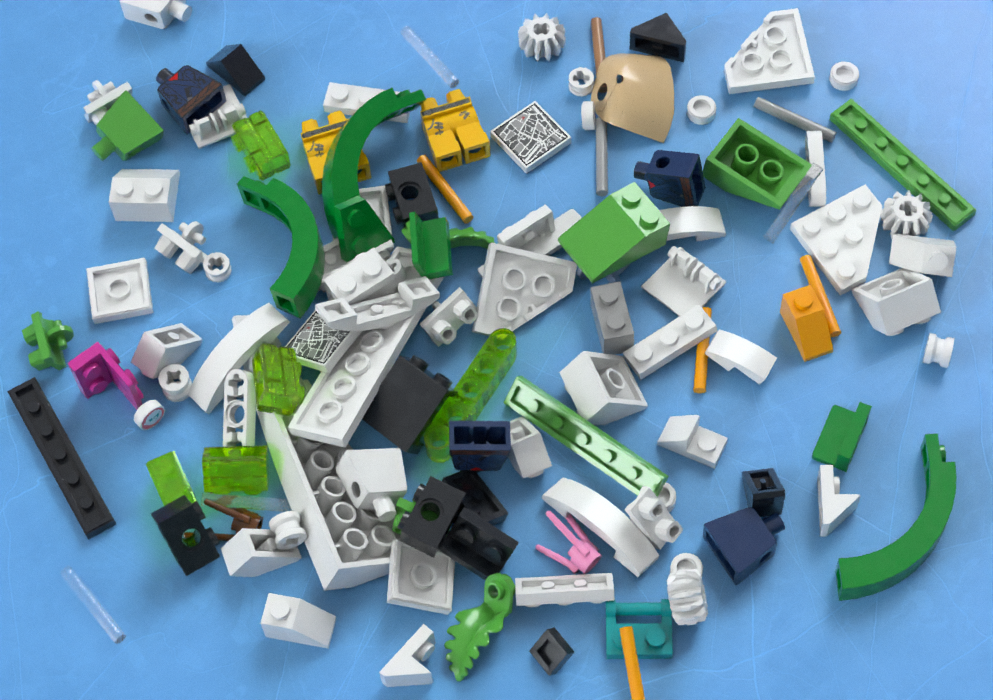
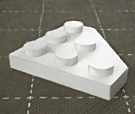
M798 8L770 12L764 18L763 24L757 31H753L744 41L737 54L725 63L724 74L729 94L814 84L815 75Z
M866 184L794 221L790 227L792 233L807 253L811 255L813 261L840 296L866 282L882 205Z
M491 242L488 246L476 308L479 317L473 323L472 332L500 339L504 338L573 291L577 264L573 261Z

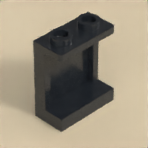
M413 355L412 358L399 356L381 383L379 391L362 420L404 452L418 455L424 446L419 440L447 398H455L458 392L450 387L453 383L450 379L438 372L434 375L428 371L429 364L416 355Z

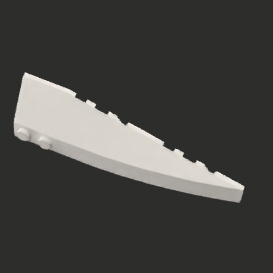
M248 315L233 316V327ZM277 337L270 345L264 341L243 366L245 371L251 372L256 378V411L290 508L300 515V527L307 534V539L304 542L324 591L351 588L388 575L391 544L395 538L400 539V535L392 531L394 519L381 522L378 520L375 509L358 510L354 507L335 470L345 451L353 450L349 443L345 448L291 435L288 426L312 385L307 379L302 380L295 370L297 367L296 363L283 359L280 354L282 351L280 349L281 342Z

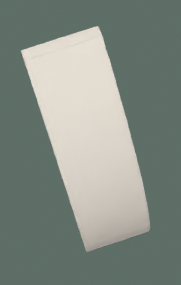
M690 206L659 210L670 222L667 241L695 236L696 241H703L726 236L718 208Z
M423 276L398 283V293L352 305H349L344 297L315 304V310L330 328L343 331H365L392 325L419 313L439 299L440 293L429 279Z
M270 303L252 312L237 324L210 353L198 371L188 395L207 414H210L224 398V382L227 374L231 370L240 369L264 341L270 345L290 321Z
M562 478L542 495V499L563 517L566 518L571 513L616 550L614 558L637 577L659 558L658 552L642 531L615 505L592 489L571 479Z

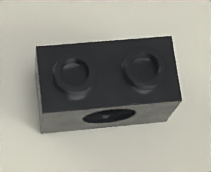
M422 162L388 171L389 183L385 184V189L389 201H395L396 207L392 209L397 225L402 224L403 228L406 227L405 223L410 220L409 213L416 211L422 222L439 218L438 209Z
M430 476L426 485L420 483L412 501L416 502L412 512L405 511L397 528L402 530L399 541L435 558L463 504L465 493ZM430 510L435 512L438 518L434 521H428L422 517L421 513Z
M184 494L151 513L169 549L186 576L220 557L215 548L220 543L212 528L205 529L201 520L205 519L206 516L197 501L191 504ZM194 529V533L190 537L182 538L185 531Z

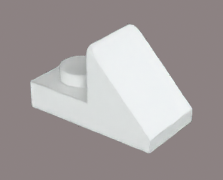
M699 415L670 417L657 445L715 469L728 438L699 426Z
M820 465L817 476L820 537H827L858 507L860 495L839 494L840 480L839 477H834L833 465Z
M423 624L382 668L379 673L381 681L386 687L433 683L431 672L419 663L420 660L422 662L427 660L435 649L434 645L436 642L434 632Z

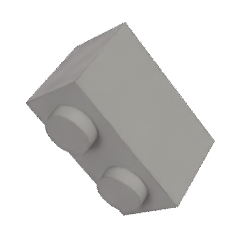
M621 282L591 287L590 305L602 352L612 355L621 354L634 346V331Z

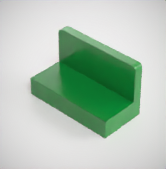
M416 211L410 212L412 263L421 277L426 276L429 280L453 275L449 222L446 217L422 222Z
M859 402L856 412L833 405L812 453V459L826 465H833L834 468L847 472L867 424L872 406Z

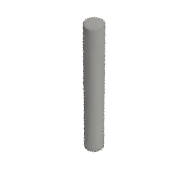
M758 97L754 103L755 108L805 131H822L823 139L831 143L837 132L761 97Z
M599 117L596 119V194L598 196L608 195L607 122Z

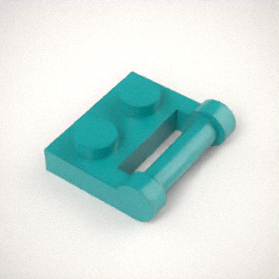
M661 599V602L616 603L615 600L606 601V659H624L619 628L632 626L638 659L673 658L672 611L669 599ZM616 616H661V623L616 624Z

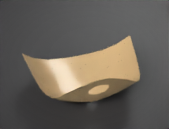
M620 53L606 57L599 65L591 94V101H594L596 114L609 124L664 143L671 128L674 115V84L669 63L665 58L654 55ZM617 75L623 76L621 83H617ZM606 83L607 94L603 100L599 101L598 91Z

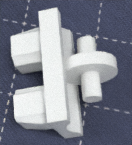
M98 80L92 82L95 91L87 95L91 103L83 107L85 111L84 117L88 123L93 121L97 125L125 90L132 96L130 84L126 82L115 89L111 81L104 86Z
M197 221L189 225L182 222L179 226V230L183 232L181 236L162 223L157 231L163 235L157 242L155 249L171 259L179 247L182 248L184 251L175 264L191 274L208 256L193 245L196 242L200 245L205 243L206 238L202 236L203 225Z
M459 287L442 304L435 301L432 304L434 311L419 325L429 335L434 344L439 347L443 343L449 345L456 338V331L464 323L472 324L479 317V314L476 311V306L464 290Z
M643 486L638 497L624 509L630 516V520L642 531L656 549L661 550L666 542H675L683 531L682 526L678 521L674 520L666 509L665 504L661 499L657 498L650 487Z

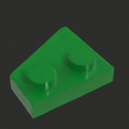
M356 196L334 206L341 259L345 262H349L358 254L366 253L389 240L395 243L393 236L364 198Z

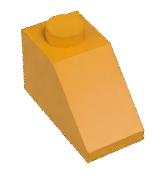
M812 285L783 294L780 314L804 362L832 353L833 345L825 312Z

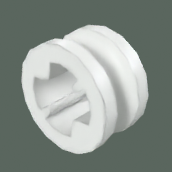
M582 67L572 70L568 79L570 92L581 97L589 95L594 86L593 73L589 69ZM583 79L585 84L579 85L578 80Z
M215 252L209 254L204 259V271L210 281L219 283L229 278L232 269L229 258L225 254ZM216 265L219 267L222 265L223 269L219 270L216 268L213 270L212 266Z

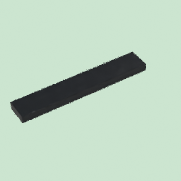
M34 377L7 391L88 540L116 525L114 518L36 378Z

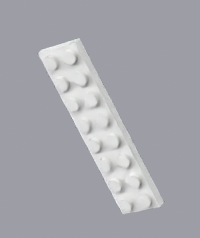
M397 246L389 259H398L407 273L405 281L420 278L421 276L412 263V249ZM444 277L430 279L429 281L438 289ZM398 287L387 295L398 293ZM425 309L395 324L362 331L329 373L321 371L288 426L291 435L346 448L379 391L381 383L394 365Z

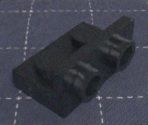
M459 471L442 479V482L465 493L463 504L453 523H455L464 507L491 525L505 521L508 515L507 510L476 471Z
M464 507L443 540L439 551L486 580L488 576L500 573L519 542Z

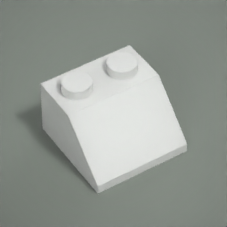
M121 169L112 177L109 205L115 221L173 222L180 171Z
M898 269L851 289L853 296L872 327L888 336L898 335L904 331V328L910 325L926 323L931 320L932 316L941 313L932 279L908 269Z
M583 351L559 372L565 383V389L570 394L577 408V414L594 425H606L648 407L623 356Z

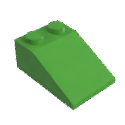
M738 118L706 158L703 176L725 192L780 210L810 171L812 164Z
M633 182L606 197L559 236L558 242L593 284L666 245L670 222L640 187Z

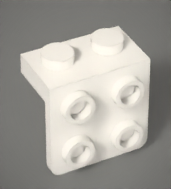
M372 248L366 253L358 254L352 262L341 269L333 270L323 279L328 301L332 297L334 299L344 297L348 304L352 305L362 301L393 281L395 275L378 252Z

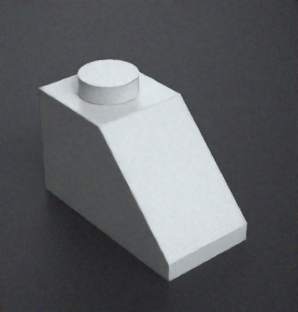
M893 234L889 264L922 274L952 277L956 245L953 240Z
M182 323L146 331L141 337L131 363L138 367L143 375L155 379L159 377V373L164 367L171 364L181 365L201 345L203 339Z
M523 416L510 421L511 453L508 457L514 469L523 479L541 475L544 469L552 466L541 433Z
M242 528L221 548L229 575L235 577H256L297 562L302 557L298 546L285 550L278 549L275 544L276 534L269 529Z
M268 593L260 624L265 636L268 638L329 649L336 616L300 598Z

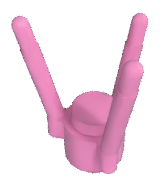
M547 511L546 516L573 544L568 552L571 559L568 560L539 544L535 546V549L568 567L574 574L579 570L584 574L588 573L602 557L598 552L599 549L589 540L571 513L565 519L581 540H578L551 511Z

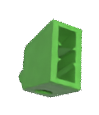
M125 90L97 123L96 132L102 139L91 149L101 161H104L113 152L125 161L161 140L164 130Z

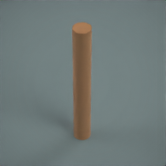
M595 17L591 19V31L597 75L599 65L606 57L602 20ZM603 84L598 92L606 93L607 84Z

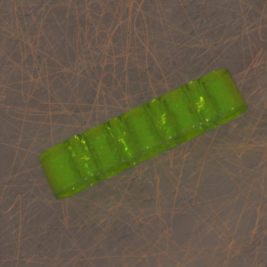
M499 328L490 334L455 386L454 390L458 392L455 398H447L424 434L426 454L433 462L443 463L451 458L449 452V419L458 416L462 418L460 421H476L517 358L516 336L510 329ZM501 345L509 346V348L504 350L498 349L497 347ZM484 369H492V370H494V371L491 372V373H482V372H481V371L484 370ZM470 392L478 394L477 396L471 398L465 396L467 393ZM436 441L446 442L444 445L439 447L432 445Z

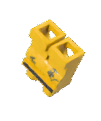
M460 89L446 94V104L438 106L436 99L432 97L426 98L421 104L422 129L436 169L439 172L461 166L462 156L466 164L490 157V141L487 134L481 127L470 96L465 98ZM481 147L478 152L469 153L470 150ZM454 155L450 161H441L443 158Z
M340 110L327 116L329 125L319 127L314 119L302 122L301 139L318 195L322 194V182L320 181L323 178L327 153L335 136L348 120ZM361 150L358 170L362 169L358 174V182L371 179L370 165L363 150Z

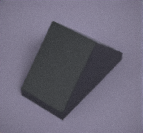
M664 13L631 28L629 50L684 62L686 40L669 15Z
M242 44L226 45L206 62L210 69L244 96L265 80V76Z
M774 469L743 471L742 479L747 506L754 508L760 517L770 516L773 513L781 515L785 500V489Z

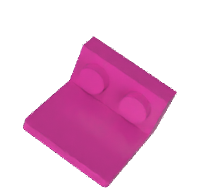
M96 342L67 363L80 391L87 399L94 394L104 391L108 384L113 381L136 410L142 405L141 399L144 398V395L137 386L139 384L137 379L129 369L123 371L119 365L121 363L119 358L111 348L105 350L99 342Z

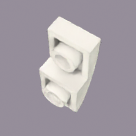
M720 329L716 332L704 353L727 371L736 367L759 385L765 381L777 357L760 346Z

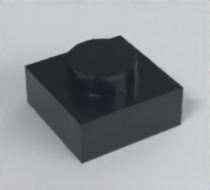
M555 627L547 629L529 650L549 676L556 674L574 654V650Z

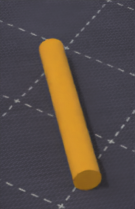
M425 154L418 157L417 163L422 162L426 175L465 224L471 222L474 216Z
M804 255L800 258V263L809 285H812L824 309L830 337H836L841 334V330L811 255Z
M702 307L704 311L708 314V316L711 318L712 309L709 307ZM710 336L697 344L693 387L695 393L706 392L708 356L704 353L709 346Z
M632 626L619 628L631 699L645 700Z

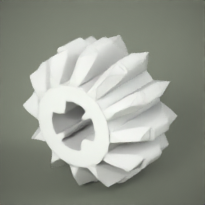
M546 13L543 17L539 18L534 14L533 20L525 19L523 26L519 28V47L525 51L527 58L535 56L538 62L541 57H545L549 61L551 55L559 56L561 48H564L566 43V37H564L565 28L562 24H559L557 17L549 19Z
M909 190L905 196L897 191L893 198H887L884 208L881 210L880 218L883 221V230H891L890 235L892 239L893 234L925 235L933 215L930 212V202H922L921 194L916 197L911 196Z
M696 569L678 570V572L670 573L667 579V591L670 609L675 622L678 625L687 624L689 626L705 621L708 615V605L700 573Z

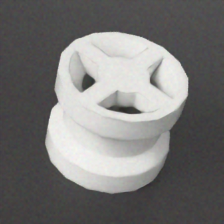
M929 333L923 363L930 364L935 362L939 363L943 368H948L954 338L947 337L946 339H941L936 334Z
M171 364L164 367L158 377L164 396L172 402L184 401L189 397L188 393L192 385L188 371L180 364Z
M283 512L269 521L270 530L276 534L275 544L278 549L294 548L307 539L305 530L300 527L301 518L298 512Z

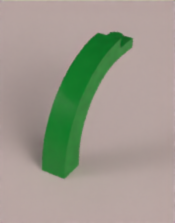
M393 88L380 92L363 104L347 120L335 136L327 153L322 178L324 211L334 239L338 238L334 206L360 196L358 164L366 139L371 131L381 123L416 110L426 100L422 89L412 93L408 89L395 94Z
M243 176L237 183L244 204L275 217L292 233V248L288 262L279 278L269 289L278 309L301 319L317 295L325 267L324 246L313 213L305 200L287 184L272 178L265 185L259 180L255 181Z
M938 433L925 434L921 444L926 493L924 507L918 519L903 536L878 551L857 557L838 558L835 574L839 601L870 596L903 581L926 561L938 544L953 508L957 479L955 462H946L945 446L939 445Z

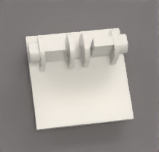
M230 84L223 86L227 101L216 111L209 113V117L207 116L199 120L195 119L193 124L189 125L191 134L199 149L252 127L246 116L247 113L243 104L239 103Z
M673 246L667 254L670 258L641 288L675 314L681 316L698 304L703 307L727 281L686 252L682 247L677 248Z

